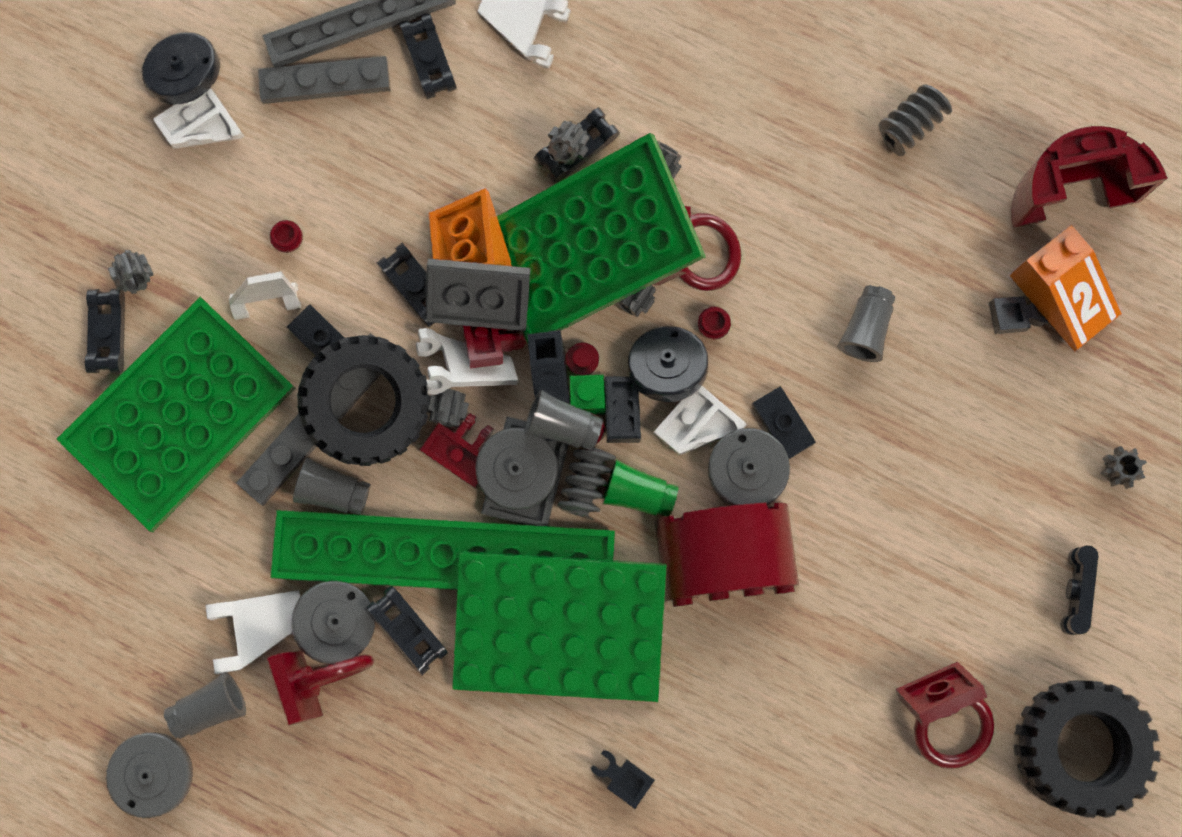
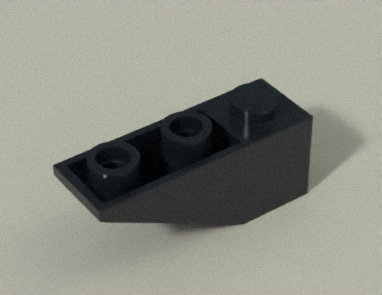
M561 330L527 334L534 397H536L541 389L551 396L570 404Z

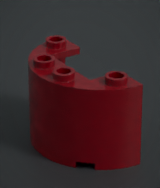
M1089 126L1075 129L1055 140L1020 180L1013 195L1011 205L1012 226L1016 228L1045 222L1046 216L1043 207L1063 203L1067 199L1064 185L1100 178L1108 209L1142 202L1168 179L1166 172L1156 154L1144 142L1140 144L1127 136L1128 132L1106 126Z
M777 502L774 503V506L767 507V503L723 506L685 512L680 518H674V515L654 521L659 562L666 563L665 602L672 601L673 607L693 605V598L704 595L709 596V601L730 599L729 592L743 591L744 597L764 595V588H774L775 594L795 592L794 586L799 585L787 503Z

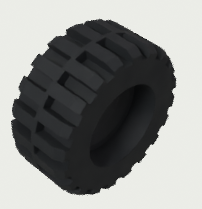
M358 335L343 338L328 345L311 360L298 386L297 408L306 434L322 452L342 463L371 466L377 463L383 464L397 455H402L408 450L407 447L412 442H416L421 435L419 432L423 424L426 425L430 395L427 394L426 385L428 383L425 375H422L419 369L420 365L406 353L407 350L389 342L388 339ZM358 368L372 369L382 374L390 382L395 394V407L390 419L379 429L365 433L354 432L345 428L335 418L331 408V393L338 379L345 373Z
M1075 680L1049 686L1048 691L1039 692L1032 698L1034 701L1032 706H1025L1020 714L1024 717L1022 725L1016 724L1014 734L1020 736L1019 744H1014V755L1020 756L1021 763L1017 767L1020 774L1028 778L1029 781L1026 785L1033 793L1039 794L1042 797V801L1061 811L1087 818L1100 816L1106 818L1115 816L1117 810L1125 812L1134 807L1132 800L1134 798L1143 799L1149 792L1144 785L1147 781H1155L1158 772L1152 770L1153 762H1160L1161 751L1154 750L1153 742L1160 740L1157 730L1149 729L1148 723L1152 722L1151 716L1148 711L1139 710L1140 702L1134 696L1123 694V689L1115 685L1103 684L1100 681ZM1082 714L1096 716L1107 726L1112 736L1114 748L1113 757L1107 770L1099 778L1088 782L1070 777L1062 767L1058 756V739L1063 727L1070 719Z

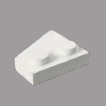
M211 88L198 99L185 104L173 105L153 119L174 149L237 140L244 137Z
M701 386L696 393L681 400L653 434L679 456L721 439L732 431L743 429L746 423Z

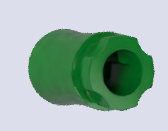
M616 459L604 493L602 505L624 507L654 516L659 514L666 517L670 516L673 511L679 486L668 484L667 480L641 472Z

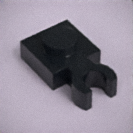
M1025 296L994 298L988 303L995 334L1026 332L1031 328V325L1041 327L1048 323L1045 317L1038 314L1037 307L1033 303L1026 305Z
M603 750L601 754L609 760V767L605 770H600L597 766L592 765L591 771L598 777H609L612 779L607 789L636 809L655 779L628 759L620 767L616 764L614 755L607 750Z

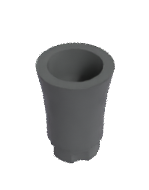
M867 285L864 287L848 327L837 345L841 352L866 362H880L883 360L885 339L894 310L895 296L892 294V291L881 286Z
M540 389L530 408L524 435L547 438L577 448L581 446L592 450L600 436L603 420L591 415V412L565 403Z
M307 457L296 483L293 503L316 505L344 513L352 512L361 515L371 484L358 481L357 477L328 468Z
M223 672L207 685L177 700L175 705L164 710V718L169 731L175 738L179 737L180 739L187 735L192 736L225 721L246 715V705L241 690L233 677L227 672Z

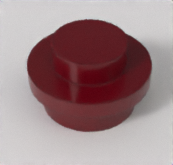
M282 220L272 227L269 236L270 242L279 252L291 253L302 244L303 232L295 222Z
M720 307L706 308L698 318L700 333L711 340L723 338L731 327L729 314Z
M577 343L567 352V366L576 375H590L599 365V353L589 343Z

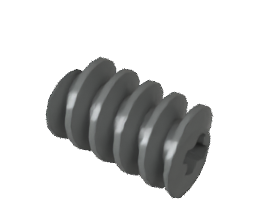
M926 84L921 85L916 93L909 95L907 101L899 104L898 110H892L888 118H883L879 122L880 134L887 146L896 155L904 156L906 152L902 144L908 148H913L915 142L912 136L922 140L925 136L922 128L931 132L934 129L931 119L936 123H941L944 120L941 112L950 115L952 113L951 104L938 89Z
M593 447L592 450L585 448L574 450L573 456L580 462L570 463L569 469L577 475H569L565 478V482L573 488H565L561 491V494L569 501H561L557 504V507L563 512L589 520H594L589 516L590 512H600L601 509L593 503V500L604 499V495L597 490V487L608 486V482L601 477V474L612 473V469L605 465V461L616 460V456Z

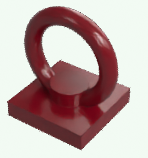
M685 206L694 228L699 226L710 227L723 237L728 248L727 265L722 273L712 278L700 277L686 267L652 285L660 286L679 277L688 286L697 290L714 291L721 289L734 279L740 268L742 252L739 239L732 227L720 217L708 213L691 215V207Z
M302 651L278 653L267 658L288 726L324 716L317 697L320 694V687L366 671L374 665V658L368 654L349 658L315 671L310 666H307Z
M958 661L896 689L901 703L916 718L914 724L915 743L919 752L927 761L941 768L956 769L972 764L986 752L993 739L995 729L992 711L984 700L988 696L983 684ZM967 706L972 707L980 719V732L974 744L959 754L948 755L938 752L931 745L928 738L929 724L938 719L950 717Z

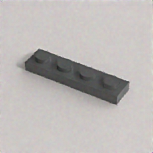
M387 56L258 69L260 100L263 104L391 91Z

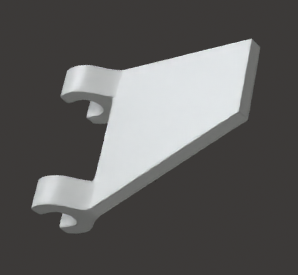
M482 0L478 13L527 60L538 66L550 68L554 57L550 54L551 48L541 44L533 45L544 14L557 21L567 22L571 10L567 8L568 1Z
M282 272L248 277L234 294H230L229 297L230 308L235 320L249 318V312L246 310L245 304L283 297L287 310L301 308L297 297V283H290Z
M429 328L418 330L420 342H416L418 356L426 357L442 350L447 370L440 366L428 367L427 394H440L451 387L517 385L518 378L511 356L503 354L502 365L470 369L465 342L442 336Z
M300 591L205 605L207 619L215 620L232 616L238 655L213 660L215 674L243 669L292 633L291 617L293 609L300 598Z

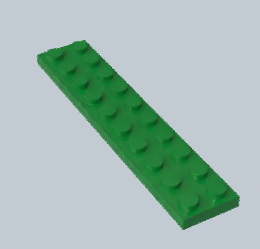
M277 510L270 578L318 582L342 581L350 584L458 590L459 554L461 551L613 560L615 531Z

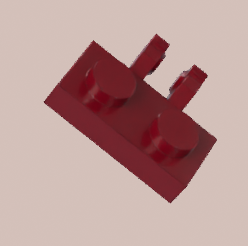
M461 325L470 369L502 365V350L505 352L517 351L526 344L523 334H516L520 332L518 330Z
M470 413L455 433L438 423L420 451L477 489L479 486L476 477L477 456L483 444L490 438L494 428L490 425L485 426L471 445L463 439L476 423L477 417Z

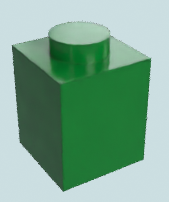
M604 374L570 376L571 405L596 415H605Z

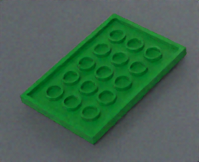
M652 133L644 135L497 216L511 259V266L530 268L526 331H523L527 343V334L562 331L706 258L656 137Z
M200 296L56 440L149 532L153 533L296 388Z
M461 551L459 554L452 690L658 702L666 563Z

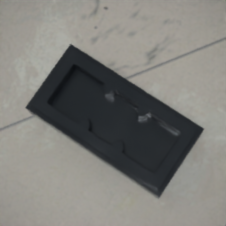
M311 304L287 326L315 356L328 345L345 338Z
M605 376L606 443H640L639 391L631 382L630 376Z
M781 386L751 404L769 434L782 444L789 459L816 443Z

